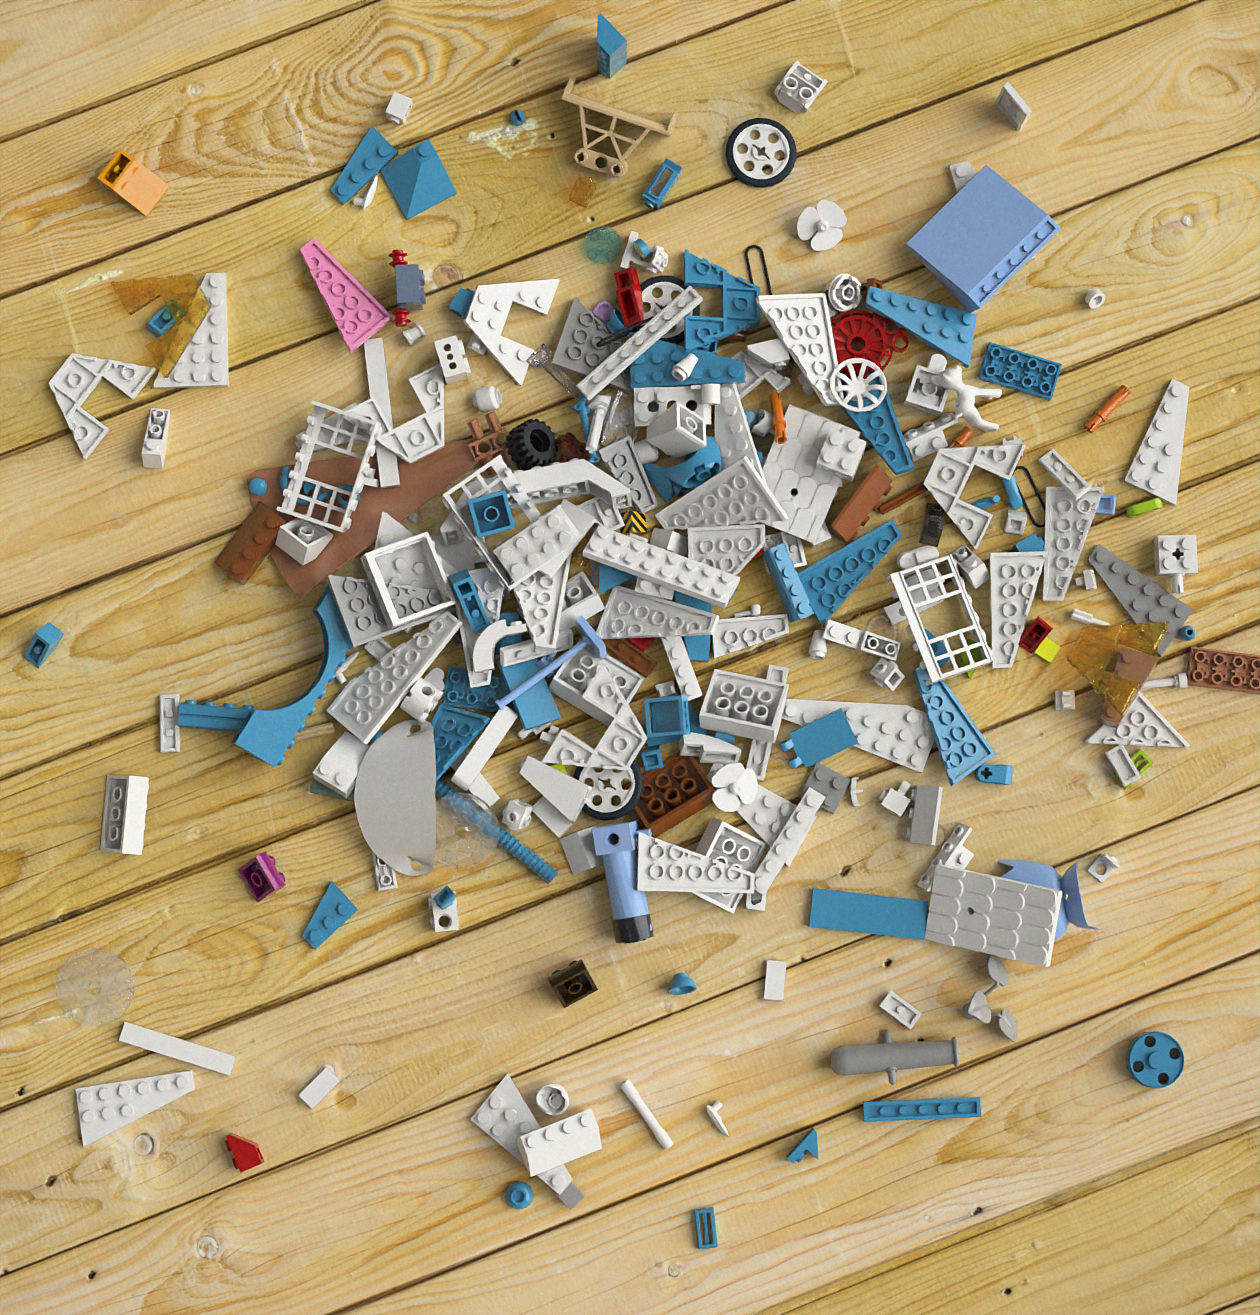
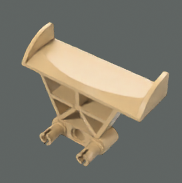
M575 77L570 78L562 95V100L577 104L580 107L584 148H580L575 152V161L579 165L614 177H622L627 174L629 166L625 159L651 130L669 136L672 135L679 115L678 112H675L670 124L667 125L572 93L576 80ZM585 107L612 116L613 120L610 129L606 130L587 123ZM618 119L647 128L637 140L614 132ZM588 128L604 135L589 143ZM610 136L618 158L590 148ZM617 138L633 143L624 155ZM599 157H603L606 160L604 168L597 165Z

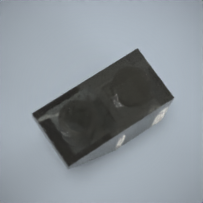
M927 503L919 543L938 547L945 517V510L942 506Z

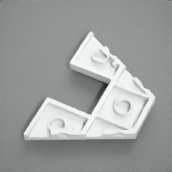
M560 279L476 286L464 323L483 342L492 356L502 364L505 371H508L519 386L523 383L534 350L500 336L511 304L515 302L533 311L547 315Z
M72 353L50 380L49 385L86 460L110 429L80 406L103 377L134 400L156 372V368Z
M441 363L408 379L426 412L392 430L375 396L346 412L381 423L382 431L380 437L376 438L375 441L410 465L444 448V383ZM346 415L343 416V419L355 426L357 419ZM361 421L358 429L370 436L374 425Z
M1025 444L939 448L923 484L976 550L993 514L960 500L959 497L974 465L1010 480L1025 449Z
M602 664L582 698L614 717L612 723L595 749L562 729L543 758L542 763L627 771L646 742L647 735L607 668Z

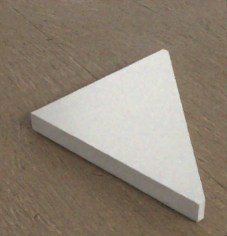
M1140 692L1118 729L1102 724L1085 740L1086 743L1180 748L1190 746Z

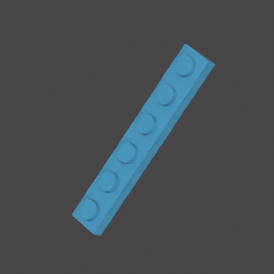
M980 1097L863 1102L864 1122L981 1117Z

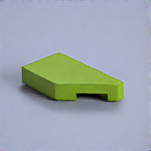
M968 638L966 643L969 646L977 642ZM979 647L970 649L969 651L974 663L979 662L982 656ZM962 652L960 658L963 665H970L966 653ZM975 669L966 672L969 679L972 678Z

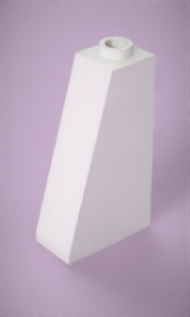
M354 402L342 410L347 411L357 406V404ZM335 413L324 419L323 423L336 427L340 413ZM342 419L340 429L352 433L354 425ZM321 427L317 440L330 444L334 431ZM358 429L357 435L370 438V436ZM307 430L296 435L298 441L295 443L299 450L303 443L301 436L306 434ZM338 432L334 446L339 448L348 446L351 436ZM355 438L353 444L365 441ZM315 444L312 454L331 449Z
M528 756L527 759L524 758L520 764V774L564 816L576 822L592 787L531 756Z

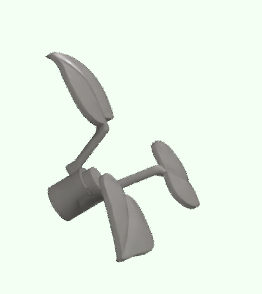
M990 954L986 967L989 977L995 984L985 993L975 992L970 1002L963 1006V1013L967 1019L976 1018L984 1024L989 1023L991 1017L999 1018L997 1023L1000 1031L1010 1041L1016 1042L1017 1025L1014 1016L1006 1009L1001 1010V1013H991L985 997L996 989L999 984L1005 986L1008 978L1002 961L997 956Z

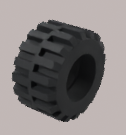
M529 419L509 432L506 439L508 441L506 443V447L509 449L507 451L508 455H511V460L516 462V466L522 467V470H531L535 466L543 467L552 462L557 456L558 446H556L557 439L554 437L555 433L551 431L549 425L546 426L544 421L540 422L539 419Z

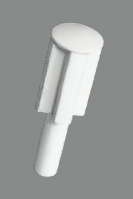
M1075 608L1070 616V619L1088 625L1093 623L1104 628H1109L1110 625L1107 622L1093 618L1092 614Z

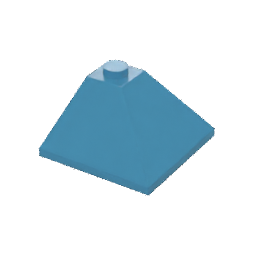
M429 139L412 147L380 170L407 220L457 194Z

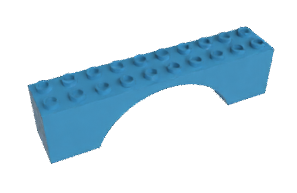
M329 584L312 610L318 619L324 640L322 665L316 679L304 694L285 706L270 710L251 709L232 740L233 744L272 767L282 764L286 757L283 755L286 749H291L295 743V734L303 730L306 724L304 722L305 718L308 715L311 716L316 708L314 703L317 699L323 697L326 692L324 687L328 682L331 683L336 676L334 671L337 666H341L344 663L346 651L352 649Z

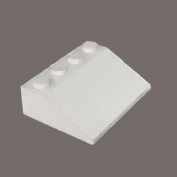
M586 646L562 664L554 676L549 689L552 693L609 727L614 717L582 698L601 665H605L628 705L645 677L609 655L600 660L591 647Z
M714 669L699 714L700 728L775 744L789 684Z
M712 817L695 852L754 873L767 844ZM690 892L733 914L743 893Z

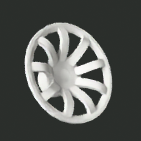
M852 358L843 361L834 369L830 379V389L834 399L842 407L854 412H866L876 408L883 401L887 392V382L884 373L875 363L863 358ZM854 363L862 364L858 377H856L852 366ZM845 366L849 370L850 379L839 372ZM866 366L875 370L874 373L863 379ZM880 377L882 385H868L874 378ZM835 378H840L846 385L835 387ZM880 390L882 392L877 400L876 397L868 391ZM846 391L847 396L842 401L836 392ZM867 397L873 404L863 407L862 398ZM850 400L858 401V407L850 406L847 403Z

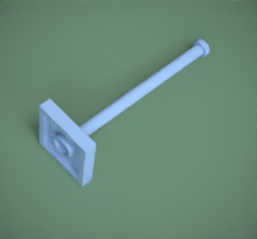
M583 616L576 619L577 629L582 636V640L504 698L496 700L495 703L501 711L505 709L504 706L586 646L591 647L600 660L607 656L605 643Z

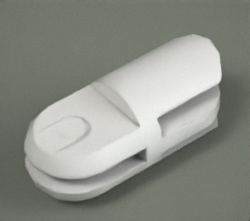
M922 546L901 553L897 558V564L901 569L905 570L938 559L939 552L933 546Z

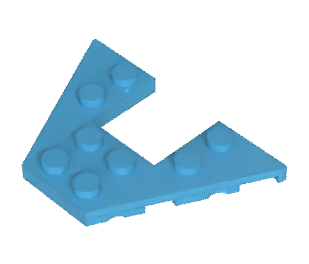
M685 249L684 286L722 289V318L685 315V352L759 325L761 309L756 303L755 298L760 296V287L746 282L745 279L739 276L737 278L727 273L726 269L716 264H710L708 260L704 258L702 260Z

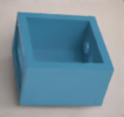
M687 696L644 699L647 738L690 734Z

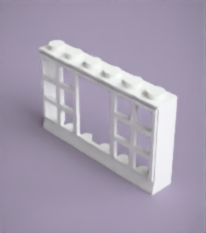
M312 400L311 404L315 405L312 416L309 415L307 418L309 425L306 434L301 436L303 443L300 452H297L295 455L297 462L294 471L291 470L289 473L291 480L288 489L283 491L285 498L282 507H277V510L345 533L346 529L350 528L352 522L350 516L352 511L356 510L358 504L356 498L363 489L364 482H362V479L369 471L370 464H368L370 456L372 457L375 453L376 446L374 443L376 438L380 437L382 427H380L381 423ZM327 409L340 413L336 427L323 423ZM344 415L357 419L352 433L340 429ZM361 421L374 425L370 438L357 435ZM321 427L334 431L330 444L317 440ZM338 432L351 436L347 450L334 446ZM355 438L368 442L364 456L351 452ZM315 444L362 459L352 492L305 477ZM303 481L316 484L312 498L299 494ZM320 486L333 490L329 504L316 500ZM337 492L350 496L346 510L333 505ZM298 498L311 502L307 515L294 511ZM315 504L327 507L324 521L311 517ZM332 509L345 513L340 527L327 523Z
M498 455L443 493L444 499H442V502L447 509L452 508L455 513L453 518L458 525L463 524L466 528V531H464L465 535L470 541H475L477 544L475 549L479 555L487 558L489 562L486 565L491 572L494 573L496 571L500 578L497 580L502 588L505 589L507 587L508 590H511L567 550L564 549L517 582L513 581L511 583L503 572L506 570L505 567L500 568L492 557L495 555L494 551L490 553L481 539L477 538L474 529L470 525L473 523L472 519L467 521L460 511L461 508L467 505V500L457 506L450 497V494L460 487L467 494L468 499L480 496L485 491L488 494L492 493L490 488L502 480L509 490V493L506 494L507 498L513 496L530 522L542 516L533 501L525 493L522 485L518 483L510 468L504 463L502 456ZM492 466L499 477L487 485L480 473ZM477 477L484 488L472 496L464 484Z
M951 554L890 574L884 579L885 582L892 581L895 589L892 591V596L894 599L899 598L902 606L899 609L900 616H906L909 623L906 627V632L908 634L913 633L916 641L913 649L915 652L920 651L923 659L920 667L922 670L927 669L930 679L925 682L926 686L988 665L994 661L993 652L986 642V634L979 625L978 614L973 610L972 599L965 590L964 579L957 570L958 564ZM945 563L949 574L940 577L936 566ZM932 568L935 579L924 582L920 571ZM916 573L920 584L907 587L904 577ZM951 578L956 591L946 593L942 580ZM937 582L942 595L930 599L926 586ZM921 588L926 601L914 604L909 591ZM958 594L970 626L928 640L916 608ZM972 630L977 643L968 646L963 633ZM958 635L963 648L951 652L946 638ZM942 640L947 653L935 657L930 644ZM979 647L983 660L974 663L969 650ZM965 652L970 665L958 669L953 655ZM949 657L954 670L942 674L937 661Z

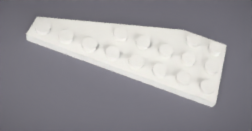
M446 611L429 623V627L414 634L413 638L407 643L403 642L382 657L381 661L375 666L364 670V674L350 680L326 711L367 745L463 623Z
M786 699L782 719L799 726H804L842 708L858 740V743L853 745V747L922 773L935 740L925 712L907 705Z

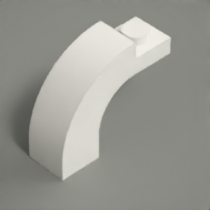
M504 619L488 626L480 634L474 647L473 664L475 673L495 670L492 656L494 646L503 637L528 633L526 623L522 624V621L511 622V626L507 627L506 620Z

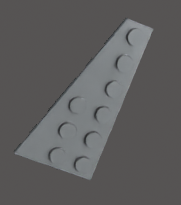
M1098 544L1087 561L1108 586L1110 592L1120 602L1119 604L1134 624L1144 634L1146 640L1156 650L1158 656L1161 657L1193 609Z

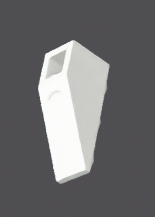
M151 408L141 453L144 467L163 469L169 430V409Z

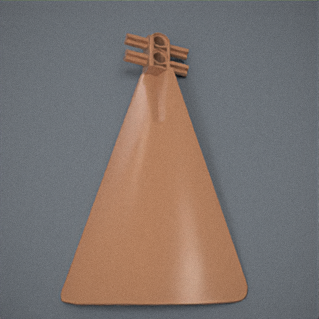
M495 411L484 415L491 430L488 434L484 435L478 419L467 422L474 440L445 442L444 448L411 465L397 456L400 486L381 488L379 484L378 488L364 484L361 493H359L360 500L356 510L352 511L350 519H352L350 528L346 529L344 533L323 526L333 534V538L316 559L301 565L275 544L270 553L290 589L299 596L309 593L326 580V576L334 574L376 542L382 512H387L397 522H402L478 464L479 460L482 459L484 465L491 461L495 453L500 452L507 467L516 465V462L511 460V455H508L507 451L509 449L506 447L508 441L505 440L503 444L496 443L497 436L504 435L507 439L508 433L505 427H501ZM482 442L488 444V449L484 452L478 450V445ZM375 452L372 457L370 456L368 464H370L369 468L376 469L374 479L380 480L377 452ZM348 456L310 462L305 477L334 487L342 485L354 486L362 459ZM296 464L287 466L290 467V471H294ZM283 466L256 470L251 473L247 479L248 487L250 481L256 477L265 479L268 485L266 493L260 496L251 494L249 490L253 509L261 501L287 522L298 518L277 510V507H282L285 498L280 487V475H282ZM492 466L486 469L489 476L496 474ZM303 481L299 494L304 496H313V490H310L309 494H306L304 492L303 486L306 481ZM322 487V493L331 490V489ZM339 492L333 505L346 510L338 502V496L341 495L345 501H349L350 496ZM331 497L324 500L323 502L329 504ZM296 503L294 511L303 515L307 514L310 505ZM315 504L311 517L324 521L327 507ZM332 509L327 523L340 527L345 513Z

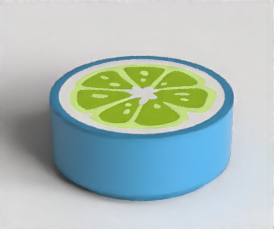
M637 239L633 242L635 250L641 257L645 258L650 254L648 246L642 239Z

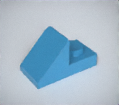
M814 1128L786 1156L792 1163L795 1161L800 1162L806 1155L804 1152L806 1149L818 1159L817 1131Z

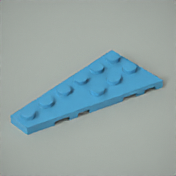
M872 286L868 287L865 307L883 318L887 317L896 323V326L910 331L911 335L932 348L941 350L950 359L954 358L959 361L963 367H969L977 314Z
M661 340L656 341L630 364L632 390L634 388L746 383L744 362L696 349L685 352L684 346ZM689 353H692L698 358V362L695 364L687 380L683 382L678 381L672 375L673 366L687 357Z
M873 370V371L867 373V376H868V375H871L872 373H874L875 370ZM877 376L868 385H882L880 377ZM871 390L868 392L878 400L882 391ZM843 391L844 399L847 396L846 391ZM886 392L883 401L870 411L854 412L841 406L895 475L914 470L888 392ZM867 397L862 398L863 407L873 404ZM850 400L847 403L850 406L858 407V401Z
M893 519L798 573L810 602L809 605L812 607L821 626L902 537Z

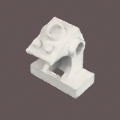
M631 231L620 265V271L629 268L631 264L644 268L646 272L656 274V272L663 273L664 267L668 263V254L663 251L664 248L653 245V248H649V255H652L650 263L640 261V255L633 246V242L638 239L639 233Z

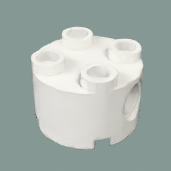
M422 677L411 688L409 695L405 697L400 708L423 724L429 715L427 713L433 712L444 692Z

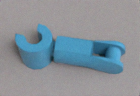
M1014 475L1011 476L1010 480L1006 478L1001 479L1010 508L1013 510L1021 508L1023 503Z

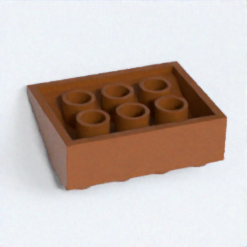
M679 751L663 761L664 767L648 770L642 774V795L634 809L646 829H651V837H658L713 803L712 794L715 790L693 756H680ZM631 781L623 785L622 788L628 790L631 787Z

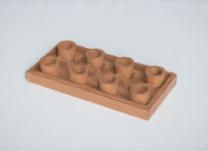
M1190 647L1186 675L1187 683L1191 686L1260 694V655Z

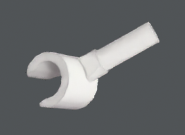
M750 605V611L736 613L734 616L735 618L759 616L761 606Z

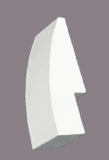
M690 732L689 735H681L679 741L680 756H699L700 763H736L741 755V749L708 735Z

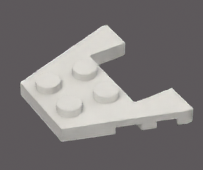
M741 351L731 358L745 363L746 383H735L740 399L764 380L777 393L781 392L791 383V380L786 376L778 374L777 371L769 369L762 365L761 362Z

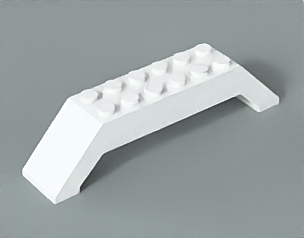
M573 458L565 463L554 462L550 466H535L531 470H516L512 472L535 505L592 494L613 506V510L632 507L630 488L585 459ZM495 475L493 476V478H483V480L488 485L494 480H496L499 476ZM478 479L470 482L467 487L472 496L484 488ZM502 480L490 488L492 493L505 490L506 494L509 493ZM485 491L480 496L486 495L488 492ZM465 492L456 503L457 506L469 498ZM606 492L610 493V495L599 496ZM510 496L508 498L510 509L520 508L513 496ZM467 504L460 511L466 520L469 521L472 518ZM453 510L440 527L445 546L464 542L463 537L466 528L463 524L458 525L455 521Z

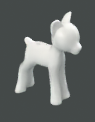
M958 365L942 371L939 376L930 377V381L933 384L956 391L955 419L962 417L970 426L978 428L984 433L995 432L999 429L998 424L981 419L974 403L975 397L999 398L1002 394L1001 389H982L963 384L962 369Z

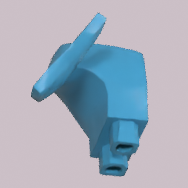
M706 436V446L687 454L684 457L683 463L670 467H660L650 463L642 464L649 482L654 485L662 499L667 503L673 496L672 481L686 488H696L721 471L722 463L717 443L713 437Z

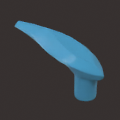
M998 495L985 497L971 505L982 510L996 505L1000 501V497Z

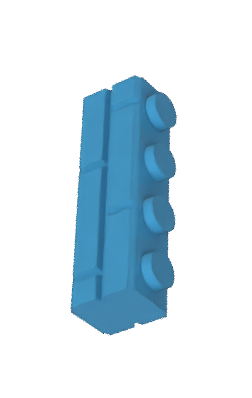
M785 543L764 551L762 556L790 622L792 623L814 614L797 571L794 570L795 567Z
M185 700V704H179L178 726L238 732L251 709H254V706L243 705L242 708H235V704L224 703L223 707L216 706L215 702H204V705H197V701Z

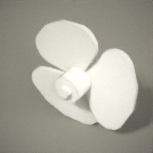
M825 199L820 200L816 205V209L809 206L800 214L797 222L798 236L802 240H808L813 236L810 245L814 250H828L842 239L843 233L840 228L845 226L847 218L842 208L836 203Z
M741 763L726 764L719 768L711 778V783L714 787L722 788L715 790L712 794V801L717 808L727 812H734L740 806L739 798L745 804H750L754 801L757 793V778L752 769H744Z

